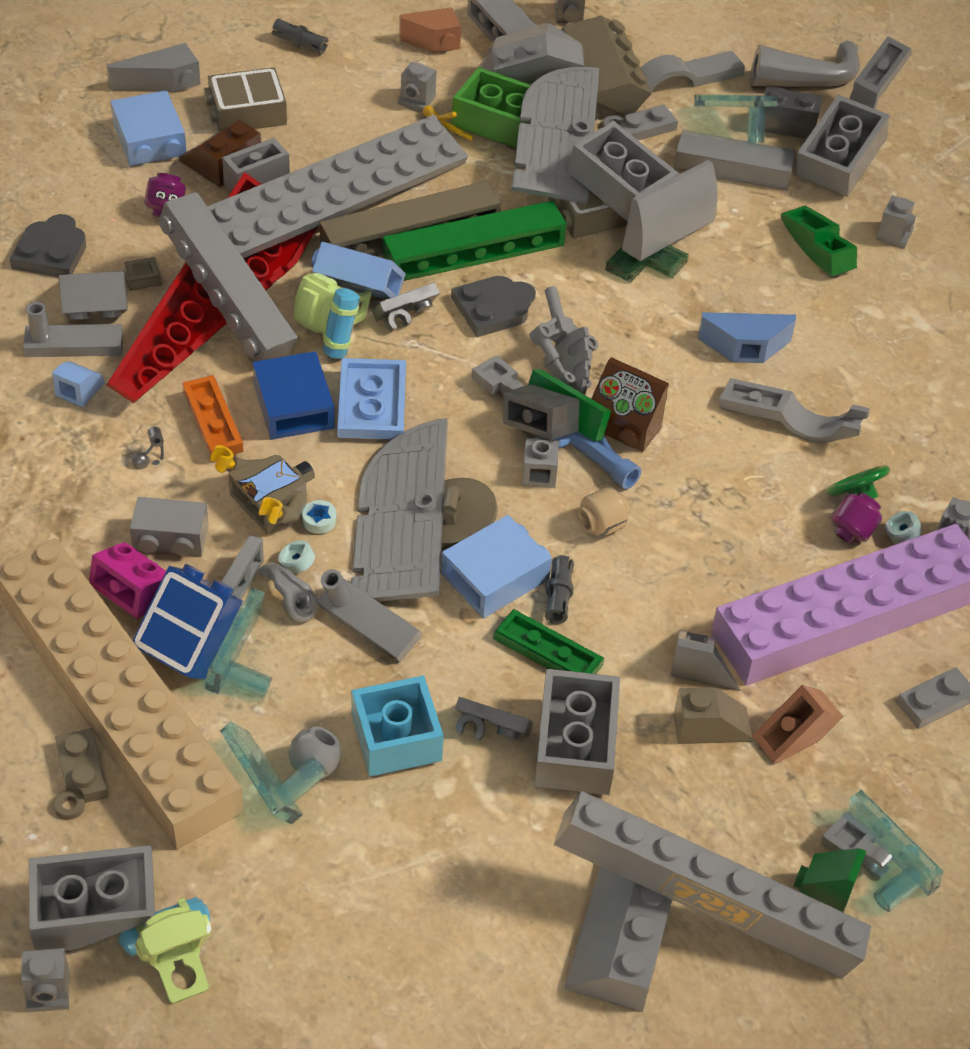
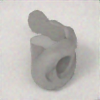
M270 562L260 568V574L264 577L269 576L270 580L274 582L275 588L283 596L282 606L289 616L300 623L312 619L318 606L317 598L312 588L305 581L296 577L290 570L283 568L279 564Z

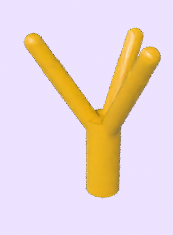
M429 105L423 108L422 113L426 118L435 115L445 128L469 141L473 139L472 135L446 121L456 117V112L440 115Z

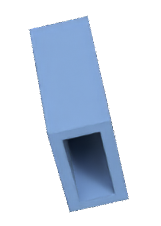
M167 90L110 101L113 125L129 166L175 158L186 152L185 131Z
M321 242L320 248L315 250L311 262L312 267H314L312 272L332 278L337 282V286L360 293L367 290L371 292V296L384 300L399 295L406 274L391 260L326 242Z
M506 515L443 551L441 574L483 618H486L548 581L552 558L544 546H539L529 536L528 531L523 525L517 524L509 515Z

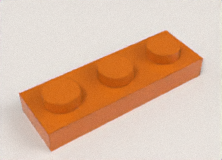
M214 375L182 382L183 393L209 455L211 456L217 445L229 448L233 454L244 452L243 441Z

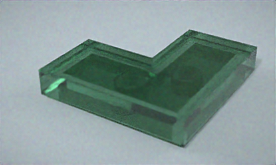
M622 245L606 262L605 270L629 282H632L646 266L673 278L688 262L689 254L669 245L639 261L623 251Z

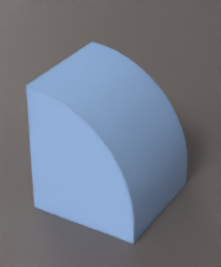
M71 361L62 363L52 372L55 395L81 407H84L105 383L100 373Z

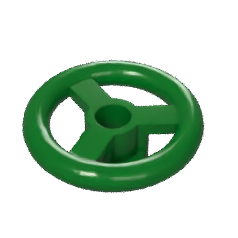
M882 465L854 474L830 485L826 489V493L829 496H837L847 492L855 495L863 492L875 499L879 495L873 482L887 476L890 473V468L887 465Z

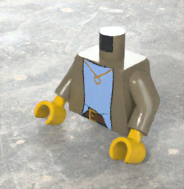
M217 445L214 448L209 459L216 462L215 469L218 472H229L230 496L266 534L271 533L283 523L293 524L299 520L307 503L306 483L315 478L314 470L307 461L292 468L280 455H273L265 459L244 460L235 457L233 452L225 446Z

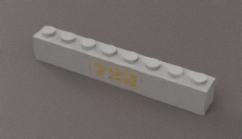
M583 791L578 794L564 812L554 842L555 846L840 978L846 976L865 959L871 925Z

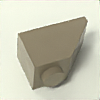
M716 687L679 688L674 710L678 744L751 742L752 734L747 707Z

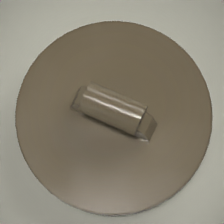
M471 478L445 480L444 503L442 507V547H452L495 522L498 506L494 493L486 484Z

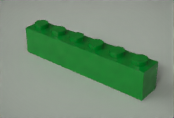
M548 201L383 236L382 258L393 261L406 274L403 281L562 247L565 243L567 223L554 201Z

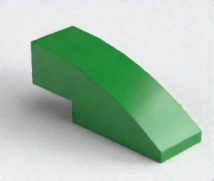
M806 205L781 213V219L794 240L806 255L826 273L835 276L857 268V246L840 237L839 224Z

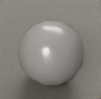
M317 726L301 730L291 740L288 750L290 765L298 775L306 779L328 777L338 767L342 755L339 741L335 735Z

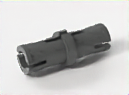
M280 18L276 19L272 29L274 30L272 35L286 39L298 48L303 46L321 55L327 49L328 38L308 31L307 27L303 25L299 27Z
M558 555L552 559L551 578L547 582L545 590L548 595L545 618L546 620L550 619V622L554 624H561L567 621L568 603L574 591V586L571 583L574 561L573 559L569 560V557L565 555Z

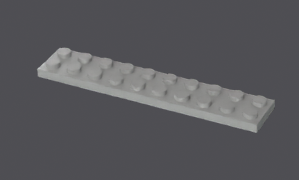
M432 115L207 207L240 255L246 258L320 226V221L344 216L466 163L469 156L437 117Z

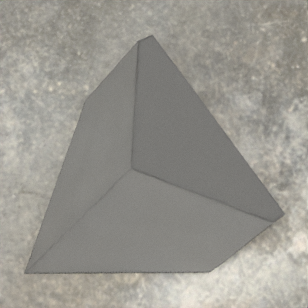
M680 630L671 676L741 691L714 645L715 637Z

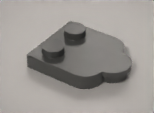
M65 214L51 216L46 222L32 223L24 231L10 257L11 268L57 277L59 275L73 274L86 249L85 233L76 227L75 220L71 216Z
M493 276L451 288L452 300L476 337L523 324L528 318V308L536 296L534 287L529 283L513 282L505 276Z

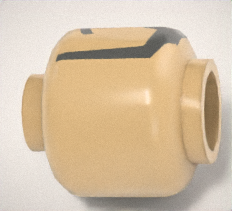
M604 488L582 499L580 508L577 511L578 520L585 532L592 533L597 537H603L626 526L630 504L625 495L619 494L613 488Z

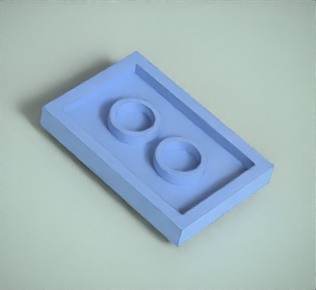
M342 358L337 438L393 439L400 434H404L406 360Z

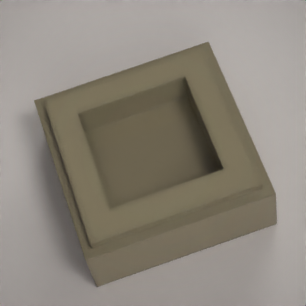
M155 257L124 262L131 290L162 285Z

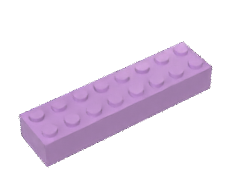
M953 524L721 605L716 608L711 634L715 637L716 642L745 686L970 605V540L957 524Z

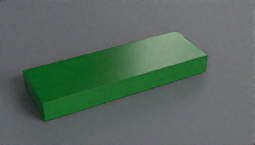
M541 369L532 370L528 385H535L578 399V432L595 442L603 439L611 410Z
M515 609L508 614L494 631V640L547 669L597 674L604 663V657Z

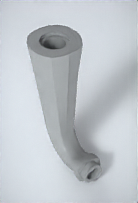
M851 41L842 42L836 53V59L840 63H832L759 44L751 67V86L824 87L849 83L857 76L860 70L858 47Z

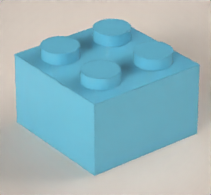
M424 675L351 690V716L369 777L442 761L444 735Z

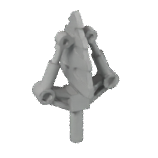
M551 286L545 289V294L552 319L537 326L530 332L529 337L534 344L541 345L546 354L543 358L546 368L548 367L551 375L585 395L587 389L592 385L589 379L592 352L598 348V342L593 336L589 335L587 327L578 328L573 324L572 318L564 317L557 288Z

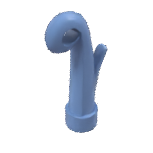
M577 431L554 439L559 441V448H563L569 443L610 474L612 480L624 489L634 486L640 478L641 468L631 460L621 458L608 444L605 436H603L602 440L595 442Z

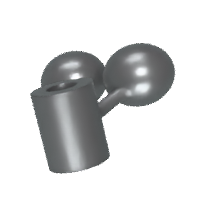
M154 426L148 429L147 434L151 445L146 452L133 455L131 462L135 468L144 469L149 465L147 454L153 447L160 446V459L164 458V439L159 427ZM154 460L152 464L159 465L160 461Z

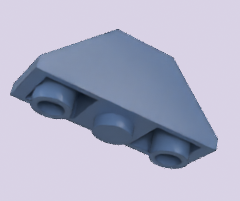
M702 312L698 338L732 362L764 363L791 342L796 315Z

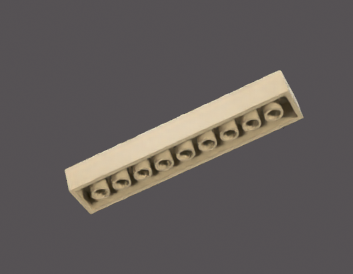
M53 538L0 563V600L88 725L93 728L95 735L176 850L244 813L242 787L57 538Z

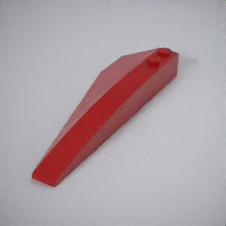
M244 172L227 198L262 184ZM318 227L243 258L265 291L296 265ZM186 261L106 384V386L132 403L138 401L227 324L219 309L211 303L209 295L202 284L195 280L193 272Z

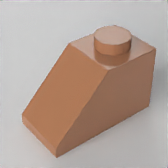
M452 7L399 15L400 41L433 53L458 50L461 43V25Z
M801 685L752 737L773 763H779L819 742L844 716L822 690Z

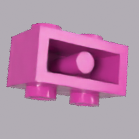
M123 542L92 555L89 583L97 591L138 619L145 616L166 570L132 546Z

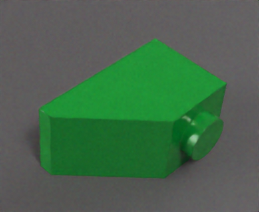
M855 848L814 853L809 868L801 865L793 887L800 889V893L844 913L867 851Z

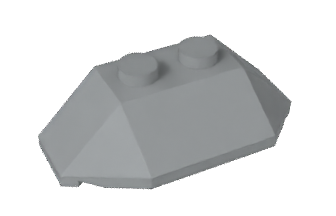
M545 23L496 37L479 67L526 84H532L541 76L557 69L585 67L583 46L551 23Z

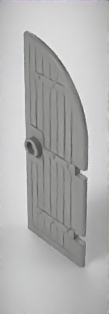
M561 68L541 76L530 85L524 95L520 115L521 121L530 124H519L514 164L515 167L524 168L525 170H514L513 191L587 204L589 189L566 170L573 146L594 133L600 68Z
M447 418L417 425L404 431V434L396 436L377 452L363 474L359 489L358 511H369V514L357 516L352 571L354 573L364 572V575L352 577L351 583L378 602L439 596L443 529L442 507L445 491L448 434Z

